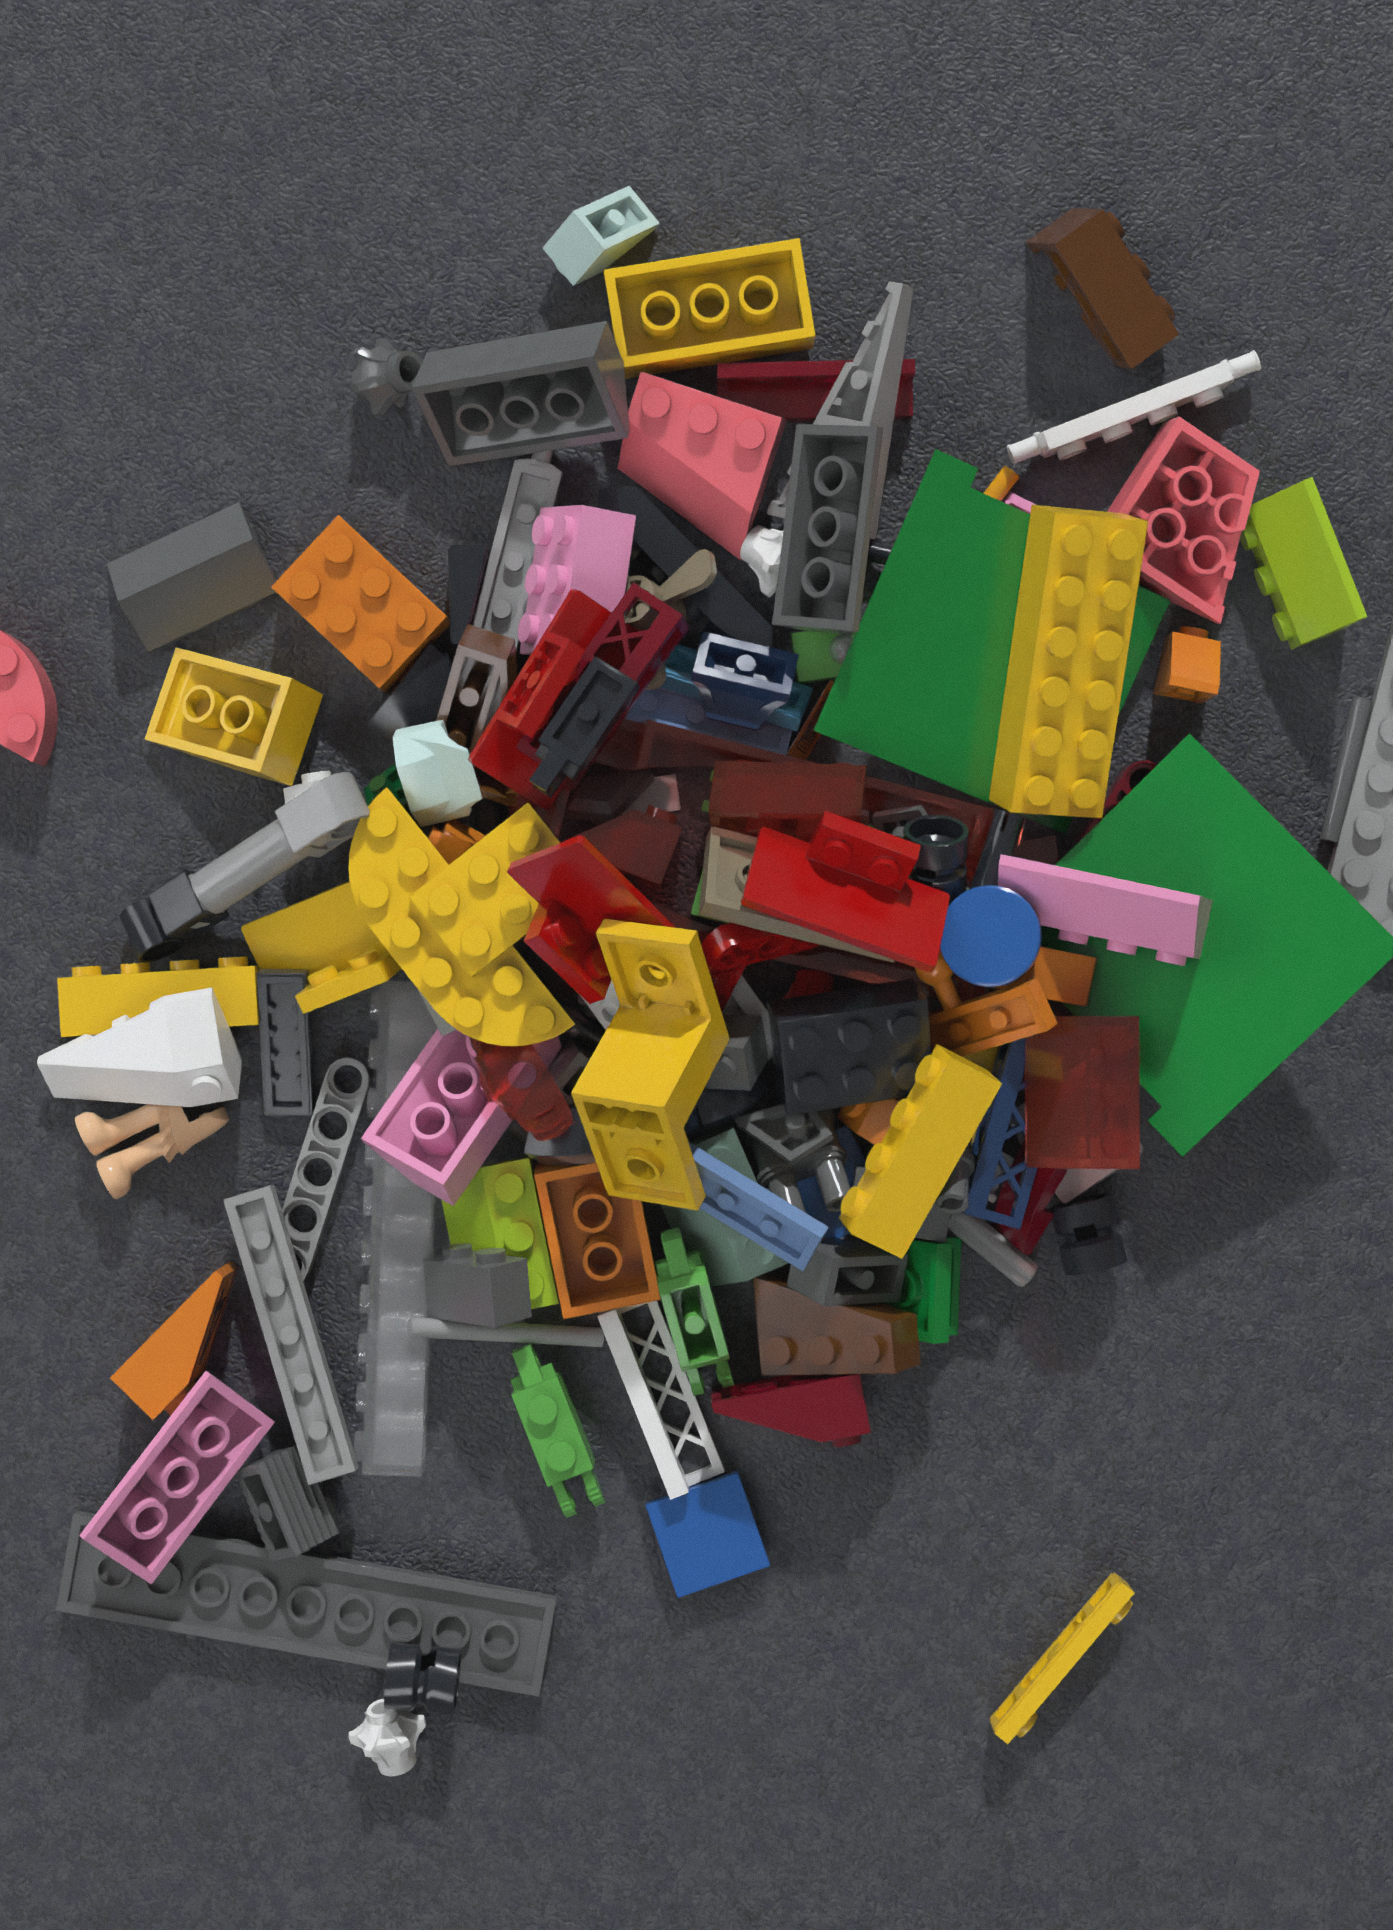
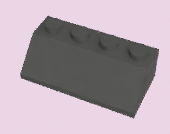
M607 321L427 352L412 385V390L448 466L628 438L630 432L624 362Z
M796 424L772 625L835 634L858 632L883 436L882 427Z

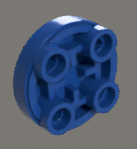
M979 886L962 893L949 905L940 949L951 970L965 981L982 987L1007 986L1025 975L1036 961L1042 941L1041 924L1034 909L1018 893L1001 886Z

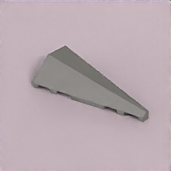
M890 281L885 288L889 294L876 319L868 321L862 331L865 339L854 360L845 363L813 425L878 426L883 428L870 538L875 540L913 295V287ZM791 466L789 467V469H788V471H787V473H788L789 475H790V473H791ZM789 481L780 498L771 501L767 511L768 515L785 519Z

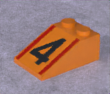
M232 1261L217 1269L110 1377L152 1420L164 1410L171 1416L196 1384L194 1381L205 1371L238 1267Z

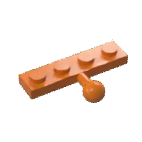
M941 949L939 950L937 965L933 972H926L915 968L919 979L933 986L942 1005V1008L928 1012L932 1052L938 1044L963 1057L1049 1031L1057 1024L1038 978L961 1001L951 979L954 972L946 963Z

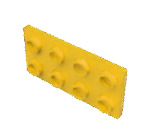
M350 881L247 922L241 927V931L259 969H309L307 979L310 984L295 995L303 1014L387 982L402 969L362 918L352 895Z

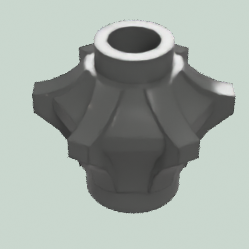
M383 338L376 339L375 347L370 350L362 346L357 347L353 352L357 363V368L352 374L351 387L353 393L357 392L359 395L365 396L370 402L372 414L376 416L385 415L392 404L399 408L404 407L408 401V394L413 391L412 385L422 364L420 358L411 351L394 349L390 342Z

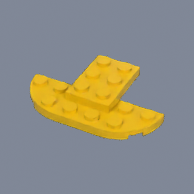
M386 787L368 806L370 816L367 819H360L354 832L349 853L348 868L352 895L362 918L434 1010L452 1027L473 1039L499 1046H525L549 1040L575 1025L574 1021L513 946L527 934L539 903L507 873L511 862L559 844L558 839L531 805L527 803L449 865L392 792Z

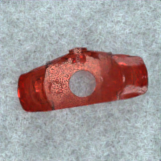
M470 1037V1041L477 1054L473 1059L478 1066L479 1086L483 1095L490 1103L494 1102L510 1119L517 1120L520 1126L537 1141L556 1138L569 1128L573 1122V1116L568 1103L532 1044L525 1046H499ZM519 1062L531 1063L536 1068V1079L527 1088H515L508 1080L510 1069Z

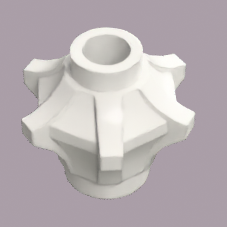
M758 525L746 536L741 547L740 557L757 574L761 592L770 598L777 588L783 531L776 529L768 530Z
M384 1699L373 1702L369 1705L367 1711L364 1712L366 1718L363 1723L349 1732L350 1743L362 1748L365 1757H371L377 1763L381 1774L385 1776L404 1774L416 1764V1743L419 1734L426 1727L424 1715L412 1714L406 1710L385 1709Z

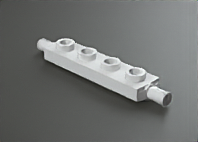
M1253 350L1229 361L1226 359L1222 360L1219 364L1041 433L1035 432L1032 437L1007 445L1009 458L1013 465L1039 454L1043 458L1057 454L1059 460H1065L1087 450L1085 442L1103 436L1105 443L1112 442L1132 433L1130 425L1148 419L1150 425H1155L1178 415L1176 407L1194 401L1196 408L1213 403L1224 397L1222 390L1230 383H1233L1234 379L1261 370L1259 357Z

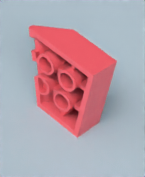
M640 372L628 411L630 432L628 438L622 439L618 469L742 561L740 557L741 547L746 536L752 530L787 419Z
M1179 416L1163 422L1107 512L1123 513L1148 521L1139 583L1154 593L1169 599L1170 602L1210 621L1221 624L1225 609L1223 603L1228 583L1233 578L1236 561L1234 560L1242 530H1245L1260 471Z

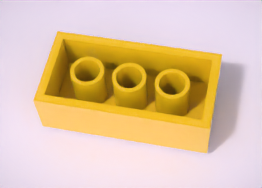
M800 238L604 270L613 335L624 362L625 379L639 377L640 372L654 375L715 365L717 363H728L808 350L814 347L815 330Z

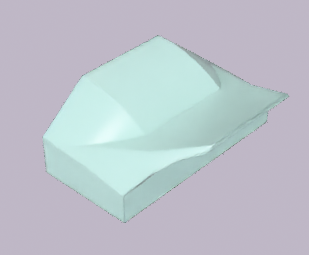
M444 720L401 728L395 731L393 745L396 768L410 812L419 825L424 827L469 816L471 807L476 802L482 800L483 797L473 765L468 761V749L456 744L449 738Z

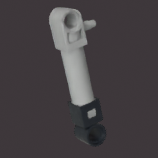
M341 772L316 782L309 789L275 810L278 818L197 872L184 870L149 893V898L137 901L125 908L119 916L138 961L142 963L153 962L175 953L184 944L182 938L195 939L229 917L227 908L306 857L320 858L353 837L360 819H367L370 816V810L354 775L350 772Z

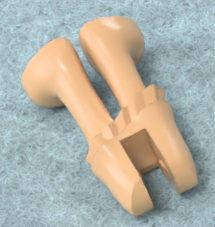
M146 1104L112 1119H104L94 1112H84L75 1117L79 1134L90 1153L94 1156L107 1151L119 1142L147 1128L159 1124L160 1132L127 1149L97 1160V1168L101 1179L111 1196L116 1200L129 1192L132 1177L140 1168L162 1155L170 1163L178 1152L184 1155L192 1146L211 1136L229 1121L225 1107L199 1115L198 1119L189 1123L182 1106Z

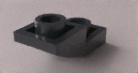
M430 640L402 673L398 684L371 714L367 725L393 744V735L397 729L432 722L438 715L454 658Z

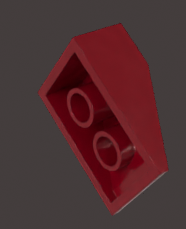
M860 1374L777 1375L736 1383L726 1388H723V1386L711 1388V1402L714 1413L818 1442L831 1441L832 1447H844L860 1443L862 1441V1434L871 1433Z

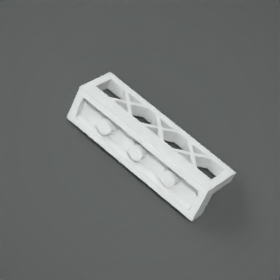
M658 1301L598 1312V1320L670 1500L689 1493V1486L724 1473V1466L696 1396H693L686 1371L682 1372L673 1339ZM648 1304L654 1324L647 1340L627 1331L621 1316L622 1313ZM657 1330L664 1347L652 1342ZM632 1341L644 1346L639 1358ZM649 1349L666 1355L670 1359L672 1369L665 1385L645 1376L642 1364ZM675 1375L682 1392L671 1388ZM650 1387L662 1391L657 1403ZM667 1394L687 1402L690 1415L683 1430L663 1421L660 1410ZM693 1421L700 1437L688 1433ZM668 1432L680 1437L675 1449ZM685 1439L705 1447L711 1465L685 1475L678 1459Z

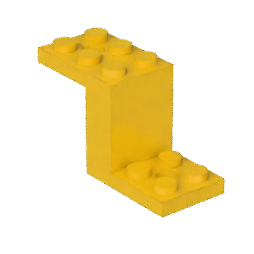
M604 919L596 935L620 1007L571 1094L608 1195L698 1211L706 1194L684 1131V1126L730 1040L699 936L696 930Z

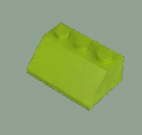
M1313 477L1251 505L1245 530H1242L1240 541L1245 550L1252 549L1258 564V568L1254 569L1255 579L1261 593L1264 596L1270 595L1277 612L1272 615V621L1276 633L1282 642L1288 640L1292 650L1343 630L1367 617Z
M527 1155L481 1165L456 1204L452 1206L442 1200L450 1245L459 1243L471 1244L472 1251L487 1248H503L506 1250L507 1256L527 1258L531 1309L559 1304L560 1300L534 1177V1160Z

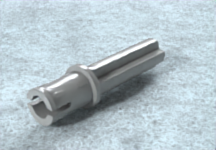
M950 1213L948 1229L1017 1286L1023 1287L1032 1279L1037 1271V1264L981 1218L963 1213Z

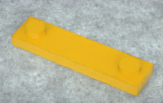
M1115 1572L1108 1576L990 1717L994 1733L1006 1744H1009L1015 1735L1021 1738L1032 1728L1038 1718L1036 1710L1111 1622L1116 1625L1131 1609L1133 1602L1130 1598L1135 1593L1129 1584Z

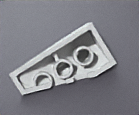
M212 987L163 996L151 1002L149 1010L131 1019L127 1015L112 1021V1028L95 1036L84 1034L39 1056L37 1060V1065L54 1098L194 1107L238 1099L242 1064L241 1053Z

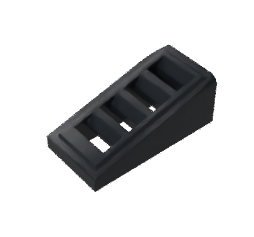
M485 544L450 545V548H448L451 643L456 649L467 624L472 625L490 557L489 547Z

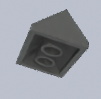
M240 502L107 563L117 601L149 653L277 594L271 588L277 580Z

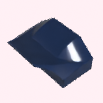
M702 632L691 681L700 691L705 717L721 723L755 731L758 730L765 719L776 708L788 703L799 654Z

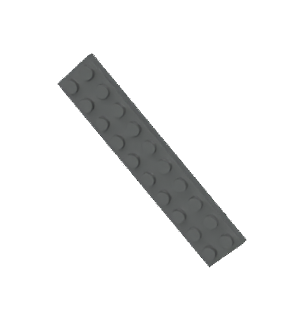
M76 1511L73 1514L56 1611L380 1669L387 1668L391 1643L419 1645L423 1653H429L433 1646L461 1649L459 1683L537 1697L540 1695L557 1600L555 1595L307 1551L295 1557L272 1561L268 1558L269 1552L265 1549V1544L195 1531L190 1533L151 1585L79 1536L95 1516L94 1513Z

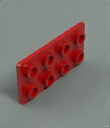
M577 589L569 591L468 757V761L544 810H548L564 785H560L552 798L534 788L529 779L539 764L518 751L516 745L524 735L533 738L536 731L547 724L553 713V703L563 687L570 684L576 677L580 668L579 661L585 653V649L612 613ZM627 623L628 633L638 632V630ZM620 626L615 631L613 636L621 635ZM639 641L630 643L631 652ZM623 644L603 648L598 658L619 670L626 661ZM538 740L533 746L537 750L541 745Z
M825 811L809 843L767 827L760 829L740 902L745 907L920 970L933 972L938 961L950 896L946 892L908 879L918 860L921 845Z
M582 835L511 862L507 873L539 903L524 942L589 1004L605 999L611 983V977L596 935L604 919L676 928Z

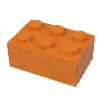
M339 515L271 586L273 590L385 694L400 679L402 673L430 640L435 642L450 626L449 618Z
M543 1163L535 1165L534 1177L563 1319L661 1300L643 1201L608 1195L597 1163L569 1166Z

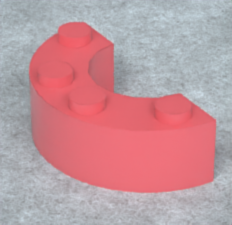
M0 630V744L33 763L46 766L55 744L58 726L57 702L51 681L35 655L19 640Z

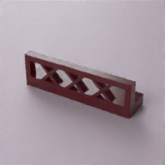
M903 359L894 420L913 418L915 359ZM853 360L717 363V397L787 419V422L815 421L845 363L852 362Z
M633 582L585 649L586 651L579 661L580 668L576 677L570 684L564 686L553 703V713L547 724L540 730H537L533 738L524 735L516 745L518 751L540 765L542 760L535 756L537 749L533 746L593 658L598 657L603 648L623 644L626 661L619 671L638 682L640 689L584 772L581 771L575 781L566 776L562 784L573 791L688 631L689 627L684 616ZM638 600L659 614L648 630L628 633L626 616ZM620 626L621 635L613 636L615 631ZM639 641L631 652L630 643Z

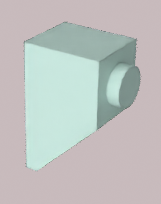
M627 186L574 210L544 245L543 249L555 263L559 272L575 286L603 272L655 230L660 223L632 188Z

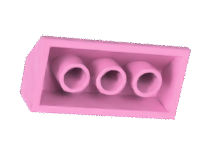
M1002 854L999 860L998 886L1008 888L1022 896L1034 909L1041 925L1059 929L1057 939L1087 945L1089 936L1108 939L1107 950L1135 956L1138 946L1157 950L1155 960L1185 966L1187 957L1197 959L1201 957L1213 902L1211 899Z
M437 1029L361 1137L362 1141L412 1183L454 1206L562 1048L559 1037L556 1036L540 1043L525 1046H499L473 1039L458 1030L442 1037Z
M205 1371L79 1536L152 1585L274 1424V1421L218 1378Z

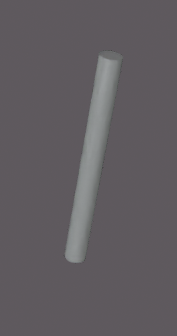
M410 1317L408 1323V1336L416 1338L602 1347L604 1343L602 1327L510 1323L492 1328L442 1319Z

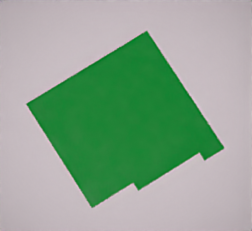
M935 449L861 619L859 630L855 633L814 731L1000 807L989 800L1030 514L971 488L979 468ZM1138 586L1119 713L1170 602L1169 599ZM1015 813L1066 834L1073 816Z
M1190 733L1055 866L1190 893L1213 900L1200 959L1187 957L1185 966L1155 960L1157 953L1155 949L1138 946L1135 956L1107 950L1108 939L1089 936L1087 945L1057 939L1059 929L1041 925V946L1097 958L1087 1006L1062 1003L1162 1106L1148 1122L1182 1157L1393 958V936Z

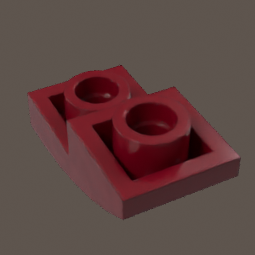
M1025 1141L1010 1168L1026 1160L1029 1147ZM1043 1149L1020 1230L993 1222L995 1230L1022 1253L1027 1255L1031 1254L1054 1216V1213L1046 1208L1068 1171ZM1022 1171L1014 1175L1018 1185ZM1007 1180L1004 1181L995 1212L1010 1216L1015 1194Z

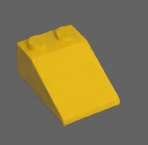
M176 647L145 740L256 777L292 786L323 694L290 677Z

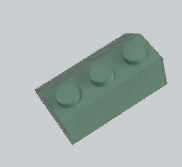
M733 1124L708 1134L687 1139L688 1142L758 1184ZM660 1204L670 1228H680L686 1252L698 1250L699 1253L702 1252L711 1287L745 1282L788 1263L700 1208L696 1211Z

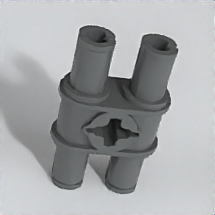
M768 1092L750 1113L772 1107ZM831 1109L816 1112L828 1127L834 1139L794 1165H790L746 1133L745 1143L752 1150L759 1173L757 1175L759 1185L805 1212L797 1182L816 1176L827 1211H841L843 1198L850 1189L844 1169L847 1151L840 1145L833 1124L835 1115Z

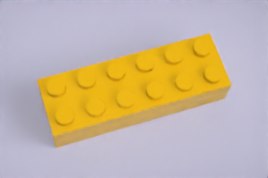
M1041 505L1031 506L989 794L990 801L1011 813L1102 818L1148 527L1147 520L1123 513Z

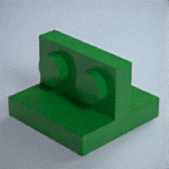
M949 1235L946 1236V1242L914 1238L906 1252L908 1259L900 1301L884 1304L917 1315L919 1341L932 1344L949 1343V1335H958L961 1239Z

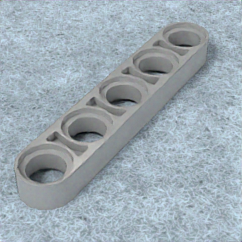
M346 1057L336 1060L327 1070L282 1208L294 1253L299 1256L302 1262L300 1273L303 1281L308 1277L312 1269L371 1086L372 1076L370 1069L358 1058ZM344 1065H352L361 1072L362 1084L354 1093H344L336 1086L335 1074ZM331 1111L342 1114L347 1122V1131L343 1137L337 1140L325 1137L320 1129L322 1117ZM321 1158L330 1164L332 1177L326 1185L315 1186L307 1180L305 1167L310 1160ZM298 1205H308L316 1212L317 1224L313 1230L299 1232L291 1225L290 1214L293 1208Z

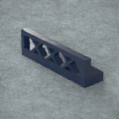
M1049 1030L998 1046L991 1074L1002 1085L972 1138L971 1153L975 1157V1169L969 1179V1205L961 1213L1020 1230L1074 1037ZM1033 1037L1058 1044L1052 1065L1038 1073L1028 1057ZM1024 1069H1026L1029 1078L1021 1082ZM1049 1075L1045 1088L1041 1079ZM1034 1084L1042 1099L1040 1110L1023 1121L1015 1106L1016 1097L1019 1091ZM1012 1116L1016 1125L1008 1129L1009 1122ZM1036 1123L1033 1135L1031 1136L1027 1127ZM1020 1132L1029 1147L1026 1160L1009 1168L1001 1153L1004 1140ZM997 1165H999L1003 1173L994 1178ZM1022 1171L1018 1185L1014 1175ZM1005 1180L1008 1181L1015 1194L1010 1216L985 1209L991 1188Z

